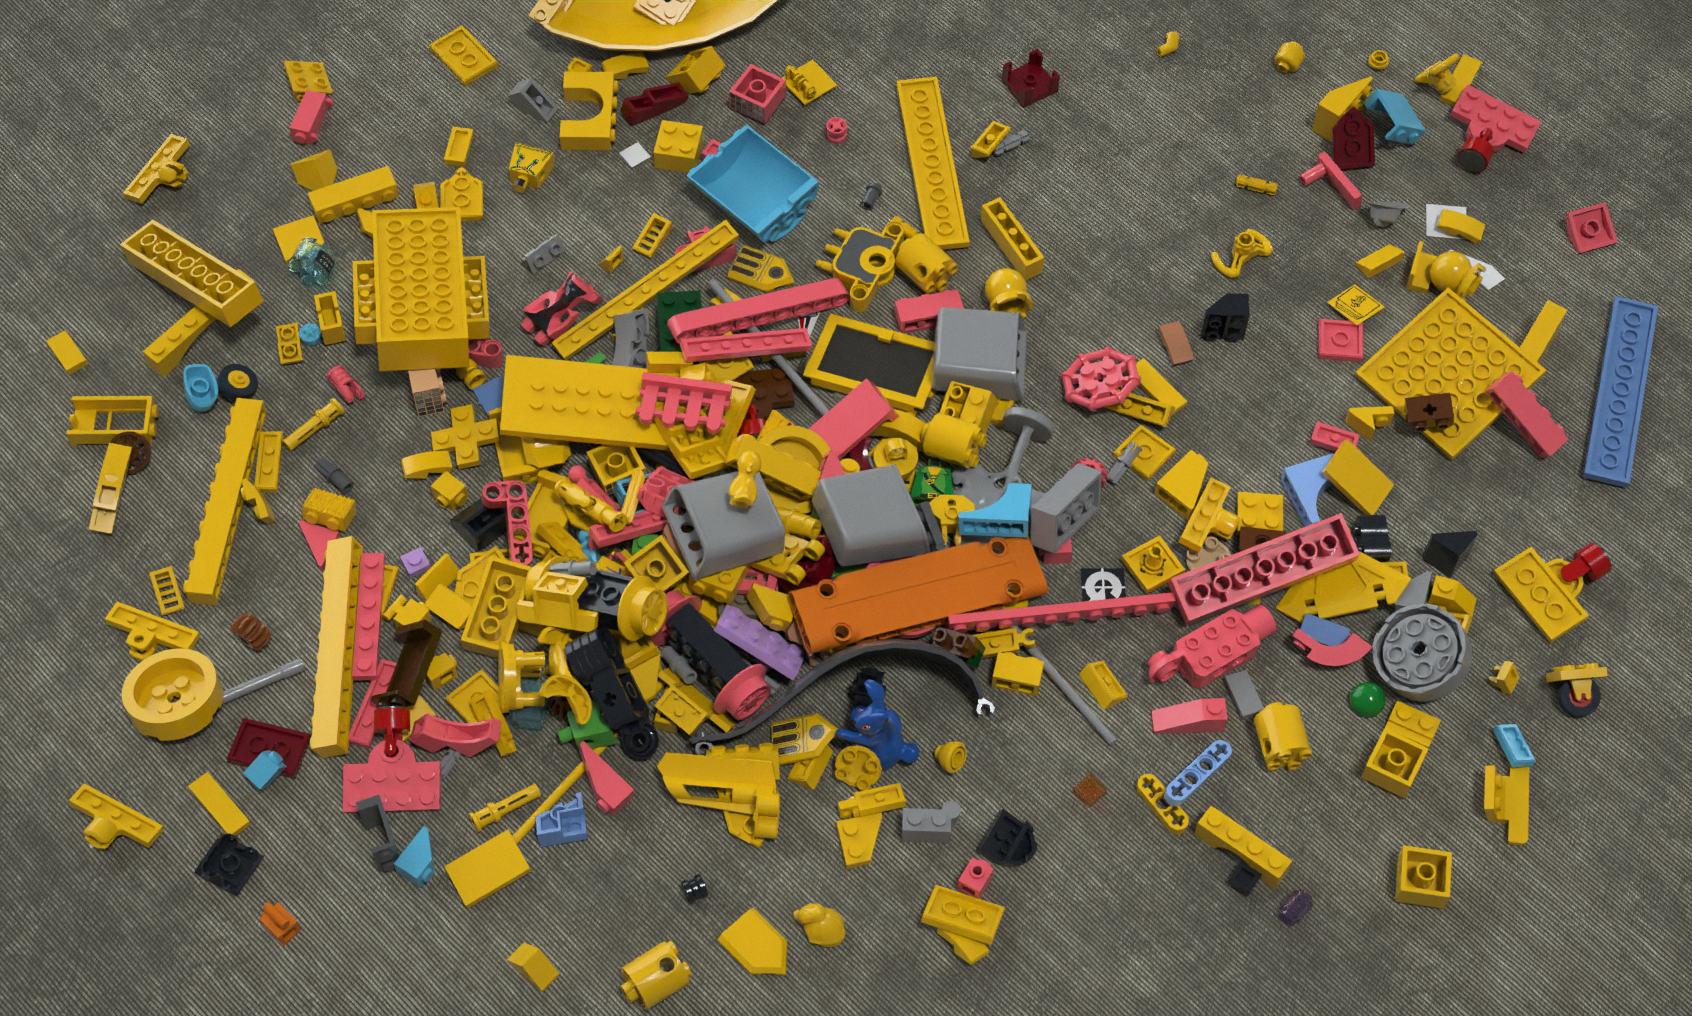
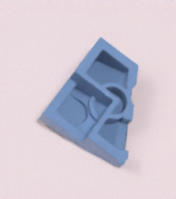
M582 792L576 793L575 799L563 805L560 802L550 811H545L536 816L537 837L540 847L588 839Z

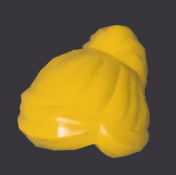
M810 903L800 910L793 912L796 921L804 926L805 934L810 943L824 947H834L839 945L845 938L844 920L834 909L823 907L819 903Z

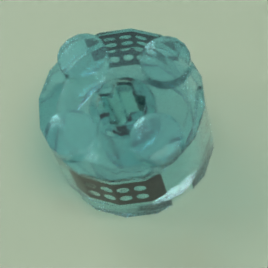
M307 237L300 241L287 264V268L300 277L301 283L306 286H312V284L326 285L338 264L339 256L328 244L323 243L320 245L315 243L317 239Z

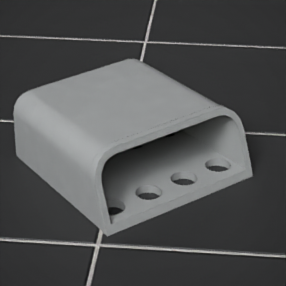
M941 307L938 311L935 328L932 388L934 390L947 391L950 382L955 381L992 391L996 398L1024 402L1027 329L1021 313Z
M896 464L823 478L818 481L812 502L837 561L841 566L931 553L924 525Z
M739 471L683 485H676L671 488L662 504V508L693 581L771 557L784 551L785 528L760 472L754 476L758 494L756 501L752 506L748 505L747 509L736 507L729 503L731 496L727 491L733 479L738 476ZM676 507H683L686 510V513L683 515H676L673 512V509ZM683 525H691L694 530L691 533H684L681 527ZM691 543H698L702 548L699 551H692L688 546ZM702 561V562L700 563L699 567H697L696 564H697L698 562Z

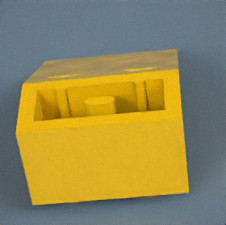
M1370 76L1329 91L1318 104L1312 131L1333 142L1332 128L1351 106H1354L1359 112L1366 109L1364 102L1373 90V87H1371L1373 77Z

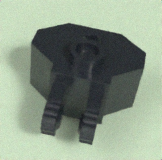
M872 667L861 668L858 681L854 680L851 694L855 695L854 707L859 705L868 707L873 703L864 685L866 680L876 681L882 685L886 693V685H883L885 672L878 671Z

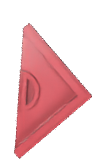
M300 520V528L319 568L323 570L326 565L325 551L327 550V541L339 539V531H333L329 528Z

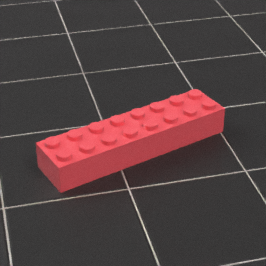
M1342 513L1173 577L1168 585L1171 592L1175 594L1178 609L1185 625L1188 626L1355 562L1360 553Z

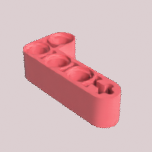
M520 481L487 483L483 488L481 500L487 508H505L510 561L531 566L533 554L525 485ZM516 490L520 492L521 496L516 498L511 496L509 492ZM488 492H495L498 497L491 499L486 494ZM519 512L523 515V518L515 519L511 514ZM515 534H522L525 540L517 541L513 536ZM520 550H523L522 558L525 560L524 563H521L520 559H518Z

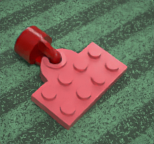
M1467 84L1450 114L1451 117L1468 125L1466 131L1467 139L1458 153V161L1468 171L1482 172L1487 168L1494 153L1501 150L1505 144L1525 153L1542 121Z
M403 706L378 707L374 710V732L384 734V741L373 748L369 754L368 763L343 764V813H359L356 802L376 795H380L385 812L441 810V762H417L416 755L411 747L403 742V733L410 732V710Z

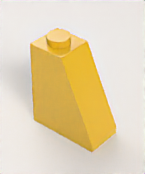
M1190 450L1156 483L1154 495L1189 521L1203 485L1208 462L1202 455Z

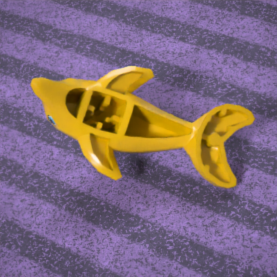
M549 626L544 628L537 638L538 643L550 644L549 663L543 673L544 675H551V677L542 684L539 691L540 696L543 698L551 696L566 697L575 715L576 722L579 725L586 724L591 716V699L587 691L579 683L580 681L565 654V644L573 642V640L589 632Z

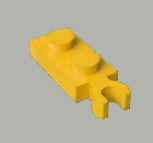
M1017 628L972 635L977 637L986 647L981 659L996 657L998 652L1020 653V646H1025L1026 648L1036 646L1035 640H1026L1028 636L1035 635L1034 630L1031 628L1023 630L1020 634H1018Z

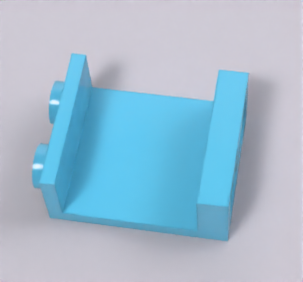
M1376 89L1364 102L1367 109L1388 113L1393 120L1395 126L1386 134V140L1413 145L1426 132L1403 94Z

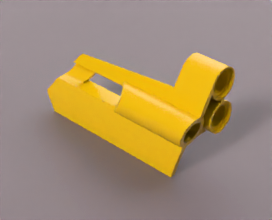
M666 752L657 764L667 789L679 803L753 815L754 831L752 837L777 839L780 794L776 785L772 761ZM684 785L725 788L726 794L721 799L695 797L688 793Z

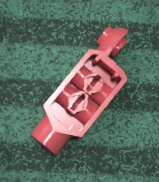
M1261 604L1243 614L1234 609L1227 611L1177 640L1173 652L1170 654H1166L1165 651H1159L1154 654L1147 662L1149 665L1150 683L1165 682L1179 671L1191 686L1198 689L1205 687L1256 656L1260 641L1276 632V623L1272 614Z

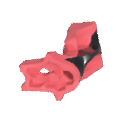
M571 271L560 289L556 292L549 291L541 295L524 308L523 312L527 316L521 323V326L531 334L539 327L540 331L534 336V339L539 344L546 346L552 339L555 340L567 332L580 315L577 311H572L577 304L581 302L599 304L604 298L592 285ZM550 300L549 306L544 308L546 301ZM568 314V318L562 322V316Z

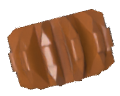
M249 613L241 614L230 627L231 632L238 640L255 651L261 650L266 646L272 636L269 628Z

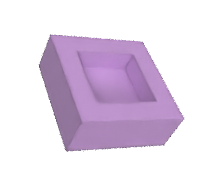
M421 547L400 556L410 579L431 568Z

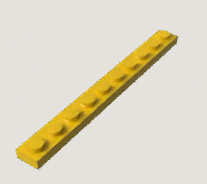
M724 220L552 342V346L567 361L615 327L613 316L642 308L656 298L657 293H663L738 240L739 234L727 220Z

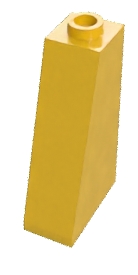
M1547 300L1521 344L1520 348L1536 362L1540 363L1557 336L1567 309Z

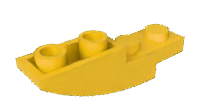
M109 443L94 497L89 530L113 534L132 447Z

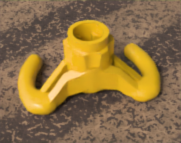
M1455 53L1443 62L1438 61L1415 77V82L1433 84L1437 91H1440L1442 94L1456 86L1454 82L1456 80L1448 67L1459 60V54Z
M1247 229L1246 232H1242L1238 237H1235L1232 250L1234 260L1231 268L1226 267L1222 263L1217 252H1213L1211 258L1215 267L1223 275L1229 278H1236L1240 275V269L1244 263L1257 255L1265 257L1271 255L1273 247L1264 235L1255 230Z

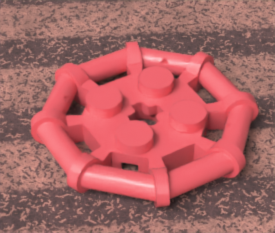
M1105 347L1103 350L1087 354H1078L1077 359L1060 376L1065 390L1064 397L1067 402H1074L1089 408L1090 411L1125 403L1126 397L1141 383V377L1138 375L1136 358L1133 355H1125L1112 350L1111 347ZM1103 359V361L1089 363L1091 361ZM1114 360L1119 361L1121 363L1117 365L1115 364ZM1081 367V369H1080V371H1081L1080 374H1079V375H1078V374H1075V373L1079 370V368ZM1128 371L1129 376L1123 377L1122 373ZM1072 384H1079L1080 387L1074 390ZM1119 386H1121V388L1123 387V389L1120 392L1117 391ZM1086 394H1087V395H1090L1091 398L1088 399V398H1085V397H1083V396H1086Z

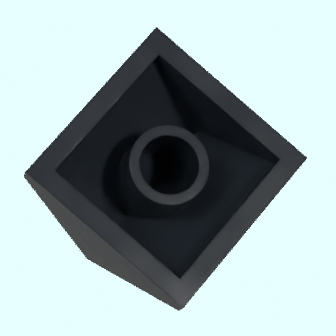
M1477 531L1431 534L1423 554V560L1448 578H1451L1468 558L1478 535Z

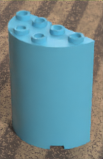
M747 124L742 129H738L729 140L721 143L716 155H707L702 163L696 168H692L686 175L687 180L765 243L767 240L775 242L783 238L800 223L808 212L805 208L809 201H814L819 186L818 180Z

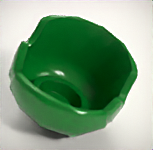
M1360 683L1349 694L1350 707L1360 716L1367 718L1377 716L1385 707V694L1381 687L1375 683Z

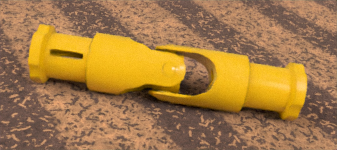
M566 478L559 480L555 484L554 494L557 497L566 499L568 504L581 509L583 513L600 524H607L611 531L618 532L625 527L627 517L624 513L615 512L611 505L598 497L589 495L585 489L572 485L571 481Z

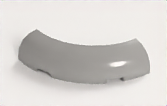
M646 308L613 316L616 346L612 365L646 368V352H649V350H646L647 336L650 335Z

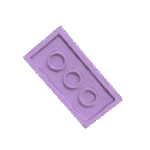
M728 604L723 609L713 630L791 680H794L806 654L799 646L790 644L780 634L771 632L763 627L759 621L747 617L740 609L731 607Z

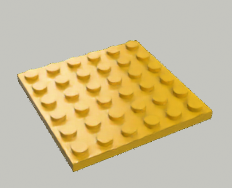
M1448 287L1355 372V376L1389 406H1393V409L1405 420V398L1450 393L1454 413L1453 426L1442 430L1431 428L1420 433L1453 460L1503 414L1485 392L1493 382L1503 373L1512 371L1522 378V384L1529 390L1546 374V369Z

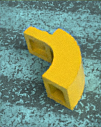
M894 409L899 417L893 422L886 419L868 435L902 438L917 447V451H924L921 434L926 423L911 414Z

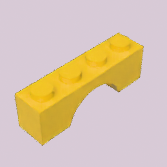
M1213 806L1209 807L1197 823L1195 836L1213 848L1222 847L1240 856L1251 868L1261 873L1260 880L1274 890L1288 873L1292 863L1291 859Z

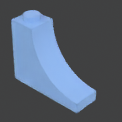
M1334 453L1284 468L1281 481L1304 527L1320 521L1316 507L1317 499L1326 489L1334 485L1321 472Z

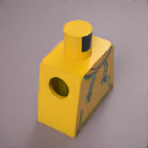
M516 142L509 165L510 181L514 183L513 189L523 193L527 186L535 189L539 188L555 166L553 152Z

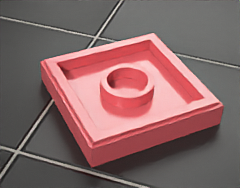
M1319 319L1318 359L1362 362L1363 322L1356 325L1352 321Z

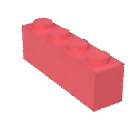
M1512 371L1503 373L1485 392L1539 457H1550L1569 440L1565 435V430L1552 420L1550 412L1537 402L1536 395L1532 391L1527 390L1522 384V378Z

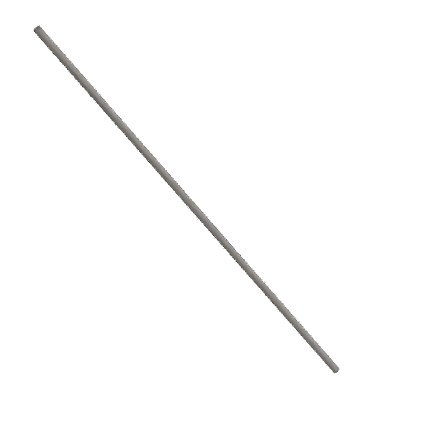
M711 279L708 282L710 288L724 303L733 302L732 298L715 279ZM756 326L747 328L750 333L760 332ZM769 354L819 413L824 416L829 409L781 354ZM868 455L869 463L874 469L873 460ZM1018 625L1011 627L1017 628L1018 634L1022 633V630L1018 627ZM1024 646L1032 657L1044 661L1043 669L1106 742L1110 746L1115 744L1117 741L1116 737L1036 646L1033 648H1026Z

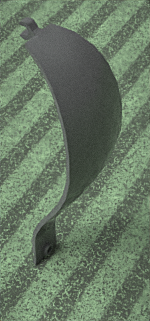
M903 639L862 642L836 652L814 666L765 710L742 726L721 734L709 735V731L695 733V737L691 738V745H696L695 753L700 755L699 747L701 745H707L711 749L713 747L711 742L731 740L745 735L768 720L814 682L835 669L860 659L880 656L914 657L940 664L952 670L967 684L974 699L977 700L975 708L977 715L982 714V705H987L989 713H994V705L986 700L974 672L961 658L946 649L923 641Z

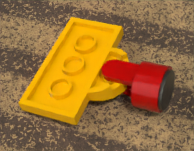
M1590 543L1574 553V561L1571 563L1564 561L1563 558L1553 559L1545 563L1536 551L1529 547L1496 568L1493 572L1550 643L1589 618L1587 612L1576 600L1583 588V576L1590 582H1595L1609 573L1612 567L1608 555L1598 544Z

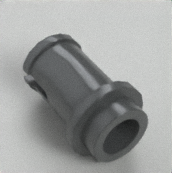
M872 182L867 185V192L860 203L862 208L866 210L873 209L877 198L882 194V187L878 183Z

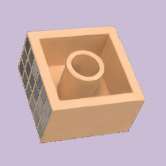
M440 369L408 370L418 417L445 412L443 403H446L447 400Z

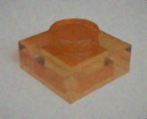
M1090 773L1073 787V792L1090 808L1107 794V789Z

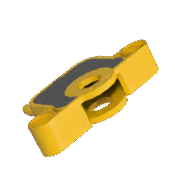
M889 222L882 234L864 227L854 228L850 232L836 228L834 235L845 239L841 248L829 244L825 245L826 251L836 255L833 263L821 260L816 261V266L831 272L832 278H839L844 287L850 290L849 304L853 311H865L878 291V287L885 286L892 281L895 274V258L900 245L904 242L905 229L901 222Z

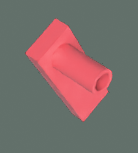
M1325 151L1318 155V165L1299 176L1302 184L1307 186L1325 175L1354 210L1361 206L1362 194Z

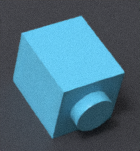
M268 750L261 752L243 774L261 790L268 788L287 766L282 762L283 758L277 752Z

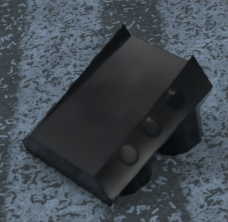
M221 833L194 873L237 896L264 855L258 853L253 847H247L238 842L237 837L233 834Z

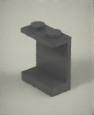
M380 795L356 802L365 831L384 824L390 842L371 849L378 871L389 872L394 870V862L398 859L399 853Z

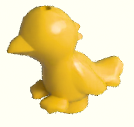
M745 451L738 458L737 467L739 473L733 479L727 491L731 496L729 503L736 507L747 509L748 505L752 506L756 501L758 494L754 476L760 471L762 463L759 454L755 451Z

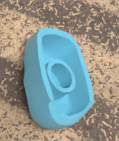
M205 364L186 366L183 371V384L188 404L196 412L209 411L214 406L218 396V385L211 368Z

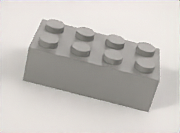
M1078 463L1060 481H1057L1037 503L1032 505L1030 509L1031 527L1029 534L1031 535V544L1033 546L1055 553L1100 509L1102 471Z

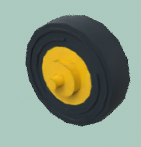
M230 364L220 371L217 385L221 394L228 399L236 401L237 398L250 399L256 392L258 380L250 368L241 364Z

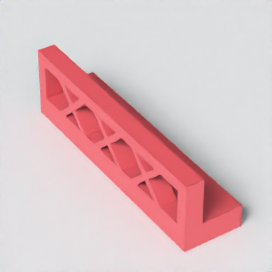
M644 511L634 514L632 523L626 524L618 532L611 531L607 524L590 526L588 547L592 551L643 535L661 532L664 530L668 520L650 511Z

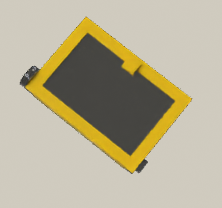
M830 313L811 358L802 357L797 374L802 380L811 381L812 385L844 394H849L867 378L876 385L892 407L912 413L915 410L923 412V410L930 409L932 398L929 395L932 390L934 342Z

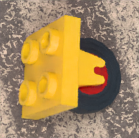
M1598 663L1578 665L1575 669V665L1554 667V672L1546 673L1547 682L1562 681L1558 688L1557 699L1559 706L1564 712L1571 716L1583 717L1593 713L1599 706L1601 692L1593 679L1608 676L1607 667H1598Z

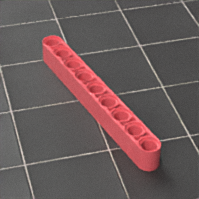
M832 278L677 314L668 320L667 326L676 342L680 344L681 339L717 336L729 331L734 332L839 307L849 301L850 295L839 278Z

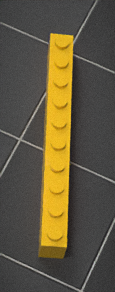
M237 398L235 406L231 407L230 425H227L225 428V444H221L220 462H217L215 466V481L210 484V500L205 503L204 511L206 515L204 521L200 522L199 540H196L194 544V560H191L189 563V578L185 580L183 592L187 595L189 603L217 606L244 502L241 494V488L243 487L242 479H250L259 444L260 432H262L267 414L263 400Z
M353 536L327 541V550L325 551L326 566L323 572L322 611L320 612L321 628L318 634L317 673L315 674L316 690L313 696L314 715L311 719L313 728L312 737L310 738L311 749L321 758L348 754L361 553H363V546Z

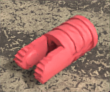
M342 365L335 366L328 372L327 379L347 403L354 401L353 395L359 400L365 397V392Z

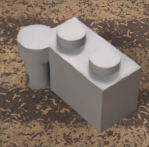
M947 801L942 806V809L903 808L902 842L950 844L951 828L956 827L960 818V805L955 801Z

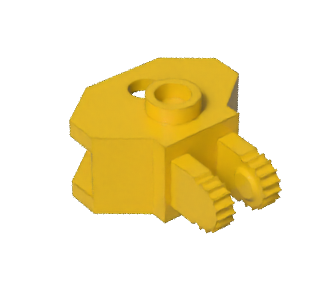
M939 495L929 503L945 543L943 545L947 546V533H955V546H960L959 512L974 511V503L963 495Z

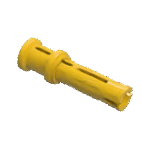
M331 398L329 404L321 410L317 409L315 411L314 417L283 439V445L290 452L293 451L294 448L321 427H328L330 422L337 416L344 415V409L336 399Z
M533 783L529 787L495 804L489 802L487 807L475 813H468L470 821L479 833L483 827L493 822H500L501 817L541 797V793L537 785ZM522 796H525V798H523V799H521V800H519V801H517V802H515V803H513V804H511V805H508L509 803H511V802L517 800L518 798H520V797H522Z

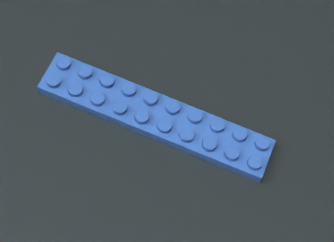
M1615 296L1613 300L1583 478L1625 488L1630 483L1658 306L1618 296Z

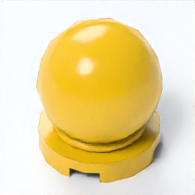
M1448 251L1440 254L1433 261L1430 268V278L1433 285L1439 291L1443 292L1449 287L1467 302L1464 298L1468 294L1472 296L1483 280L1480 274L1486 271V267L1479 263L1472 267L1470 260L1464 254Z
M1010 268L998 269L989 276L985 282V296L990 303V311L1019 312L1023 319L1026 318V313L1030 309L1033 310V302L1031 296L1027 293V284L1024 277L1018 271Z

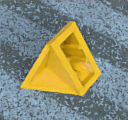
M330 149L290 163L297 183L311 191L334 184L338 169Z
M661 654L653 656L630 669L645 702L656 697Z

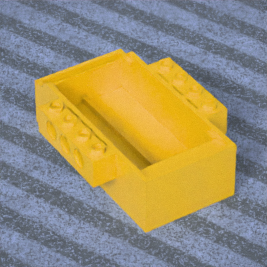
M460 207L372 210L374 260L353 261L356 344H377L379 371L469 367L468 339L490 338L485 256L463 257Z

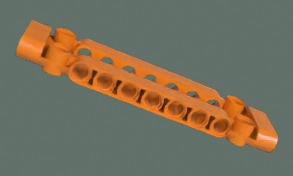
M995 537L985 544L972 542L842 574L833 581L824 579L818 585L793 590L788 595L808 654L829 650L830 648L842 650L848 644L854 642L859 644L862 642L884 640L943 625L946 623L948 615L995 611L1001 609L1004 605L1014 606L1020 600L1047 594L1048 587L1029 537H1009L1005 539ZM992 549L998 550L1000 554L993 552ZM1008 590L1014 591L1016 595L1010 594ZM820 591H826L830 596H824ZM835 633H841L845 638L841 639Z

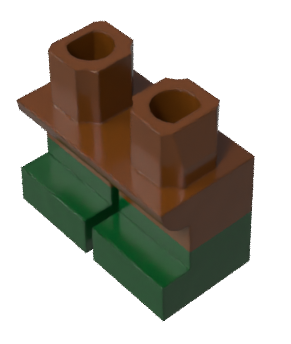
M942 627L936 629L932 645L942 647L961 658L967 666L978 668L986 648L975 636Z

